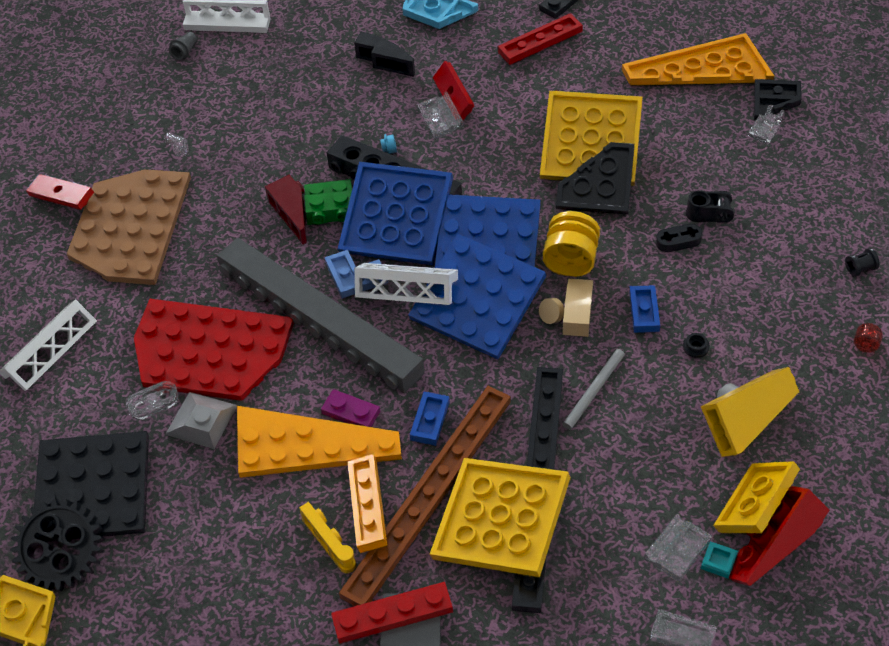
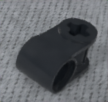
M693 191L688 198L686 217L693 222H730L734 218V210L731 208L732 195L727 191Z

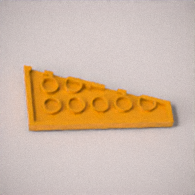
M746 33L622 64V72L630 85L754 83L755 79L774 80V74Z

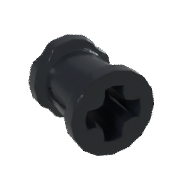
M872 248L865 249L864 253L859 255H850L845 258L846 268L852 277H856L861 272L869 269L876 270L880 265L878 255Z

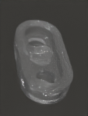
M163 381L132 394L126 402V407L132 418L145 419L174 406L179 400V393L174 383Z

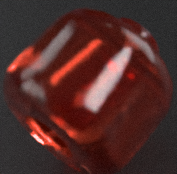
M871 323L862 324L856 330L854 344L860 351L874 352L881 345L883 332L877 325Z

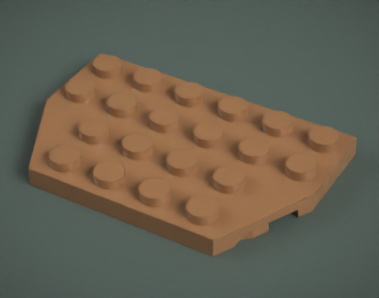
M144 169L94 183L92 187L94 194L84 207L67 251L68 259L76 264L83 265L89 271L96 272L103 279L110 282L156 285L191 179L190 173Z

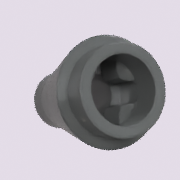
M187 32L185 35L171 41L169 47L170 55L177 60L187 58L193 45L197 42L196 35L193 32Z

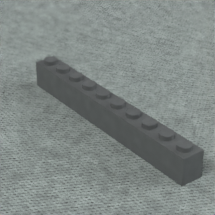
M236 238L217 255L220 265L219 270L225 277H232L243 289L248 288L253 291L259 300H266L271 303L277 312H284L293 319L296 325L300 326L302 324L308 328L314 337H321L327 341L333 350L337 351L339 349L345 353L351 362L360 363L370 375L379 376L391 389L395 390L397 388L405 393L425 374L424 363L421 357L240 238Z

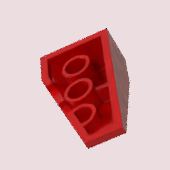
M790 486L763 532L746 533L748 536H751L750 542L739 550L729 578L734 582L751 586L811 537L822 525L824 518L830 510L810 489Z

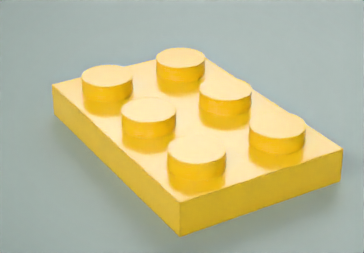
M794 461L752 463L713 526L720 533H762L768 526V522L775 510L780 506L787 490L793 484L800 468Z

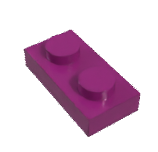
M335 389L331 391L321 407V414L344 423L372 427L380 413V406Z

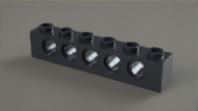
M341 135L326 152L329 168L336 173L350 176L353 180H355L359 162L426 169L344 135ZM453 180L449 195H462V183Z

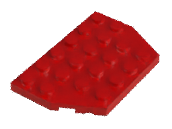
M150 298L134 335L141 383L143 387L182 393L192 392L203 396L243 401L251 393V390L264 380L263 377L282 362L294 325L293 319L287 316Z

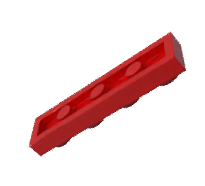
M570 13L499 45L498 53L511 65L583 32V25Z
M441 582L335 611L331 615L338 642L341 644L453 613V606L446 584Z

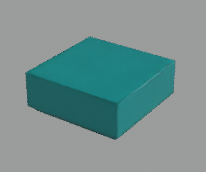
M710 541L701 564V569L729 579L738 551Z

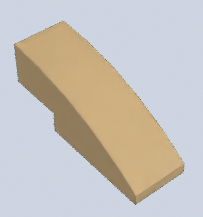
M568 279L563 317V335L589 337L593 280Z

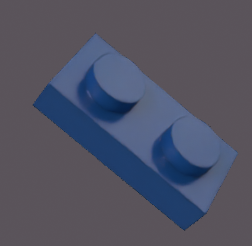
M655 285L630 286L629 296L634 333L660 332Z
M423 392L410 432V441L437 445L450 403L449 396Z

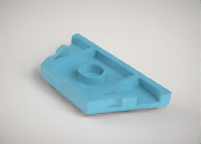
M405 0L403 4V16L438 29L478 11V4L469 0Z

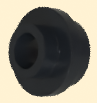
M692 333L684 340V352L691 357L700 358L709 352V341L701 333Z

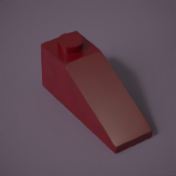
M289 174L266 185V195L270 205L302 245L307 243L302 195L305 192L302 184L299 181H295Z

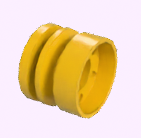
M576 211L560 212L553 216L549 222L547 240L543 250V262L546 267L556 274L579 277L589 273L595 264L596 248L598 247L600 227L597 221L589 215Z

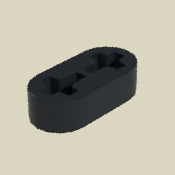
M695 224L662 229L657 233L656 246L663 252L696 247L701 243L702 229Z

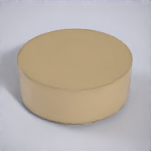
M548 298L540 303L539 315L542 321L547 324H553L563 319L564 306L559 299Z

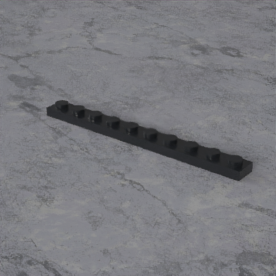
M537 367L527 466L555 469L563 369ZM546 559L540 577L515 573L512 611L541 613Z

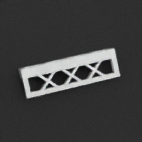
M183 0L186 13L183 22L184 30L267 33L271 19L267 0ZM190 5H197L202 10L191 11ZM218 6L222 9V11L217 12L211 9L210 7ZM233 6H236L241 8L243 11L235 12L231 8ZM262 7L263 13H256L252 8Z
M363 263L354 268L355 297L450 305L452 304V283L458 280V270L373 263ZM362 278L370 279L376 287L371 292L363 291ZM388 280H392L399 287L394 294L389 293L383 286ZM411 282H416L423 291L418 296L413 295L406 288ZM434 284H444V298L436 297L430 288Z
M75 299L0 369V375L5 379L11 377L26 391L97 320ZM77 312L87 321L82 328L72 327V317ZM57 331L68 332V342L65 345H55V333ZM40 348H50V360L48 362H37V351ZM32 356V362H26ZM21 366H32V377L27 382L16 373ZM37 366H43L37 371Z

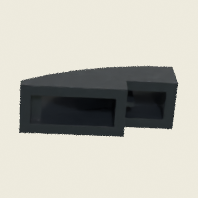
M360 32L354 42L356 58L372 61L373 68L414 77V58L410 54L382 37Z

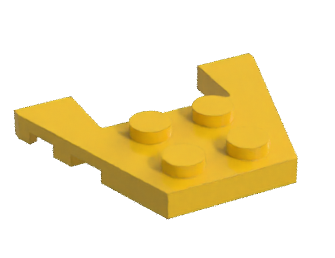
M2 575L0 577V636L24 644L23 646H45L56 598L53 591Z

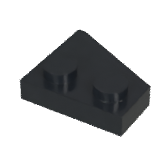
M755 79L754 120L799 106L802 100L801 81Z

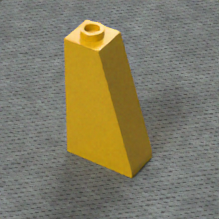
M789 367L772 370L701 406L722 457L742 453L799 393L795 377Z

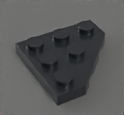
M610 142L595 157H591L578 167L577 171L560 181L558 183L556 209L628 215L635 144Z

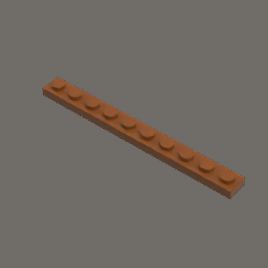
M490 386L485 388L386 526L387 546L370 550L339 592L340 599L353 606L373 600L455 483L463 459H471L511 403V396Z

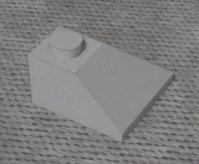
M189 392L166 435L215 449L237 405Z

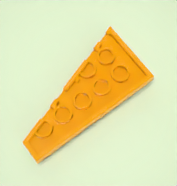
M237 406L238 474L240 478L347 466L348 461L374 454L377 462L402 459L398 431Z

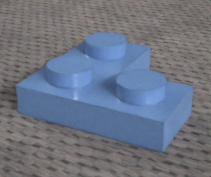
M348 250L325 257L326 266L341 298L354 295V268L356 266ZM379 259L369 262L373 264H381ZM362 278L363 291L376 287L370 279Z

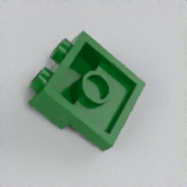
M351 179L304 185L305 212L308 225L345 221L352 193Z

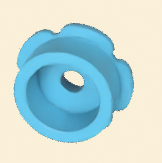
M384 134V139H380L382 151L388 152V154L397 153L394 134Z

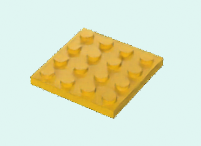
M549 91L540 179L563 180L577 171V168L588 159L600 153L610 142L635 144L631 186H635L643 97Z
M464 458L430 551L431 558L438 561L540 577L571 478L569 472Z

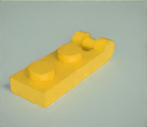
M309 502L299 507L302 521L343 573L353 572L356 568L354 551L350 546L341 544L343 541L340 534L335 528L330 530L326 524L327 519L319 508L315 510Z

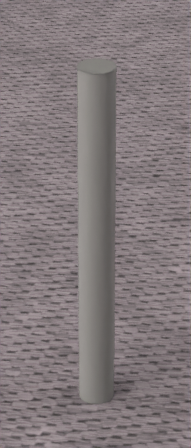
M615 350L562 424L563 427L572 430L625 356L622 350Z

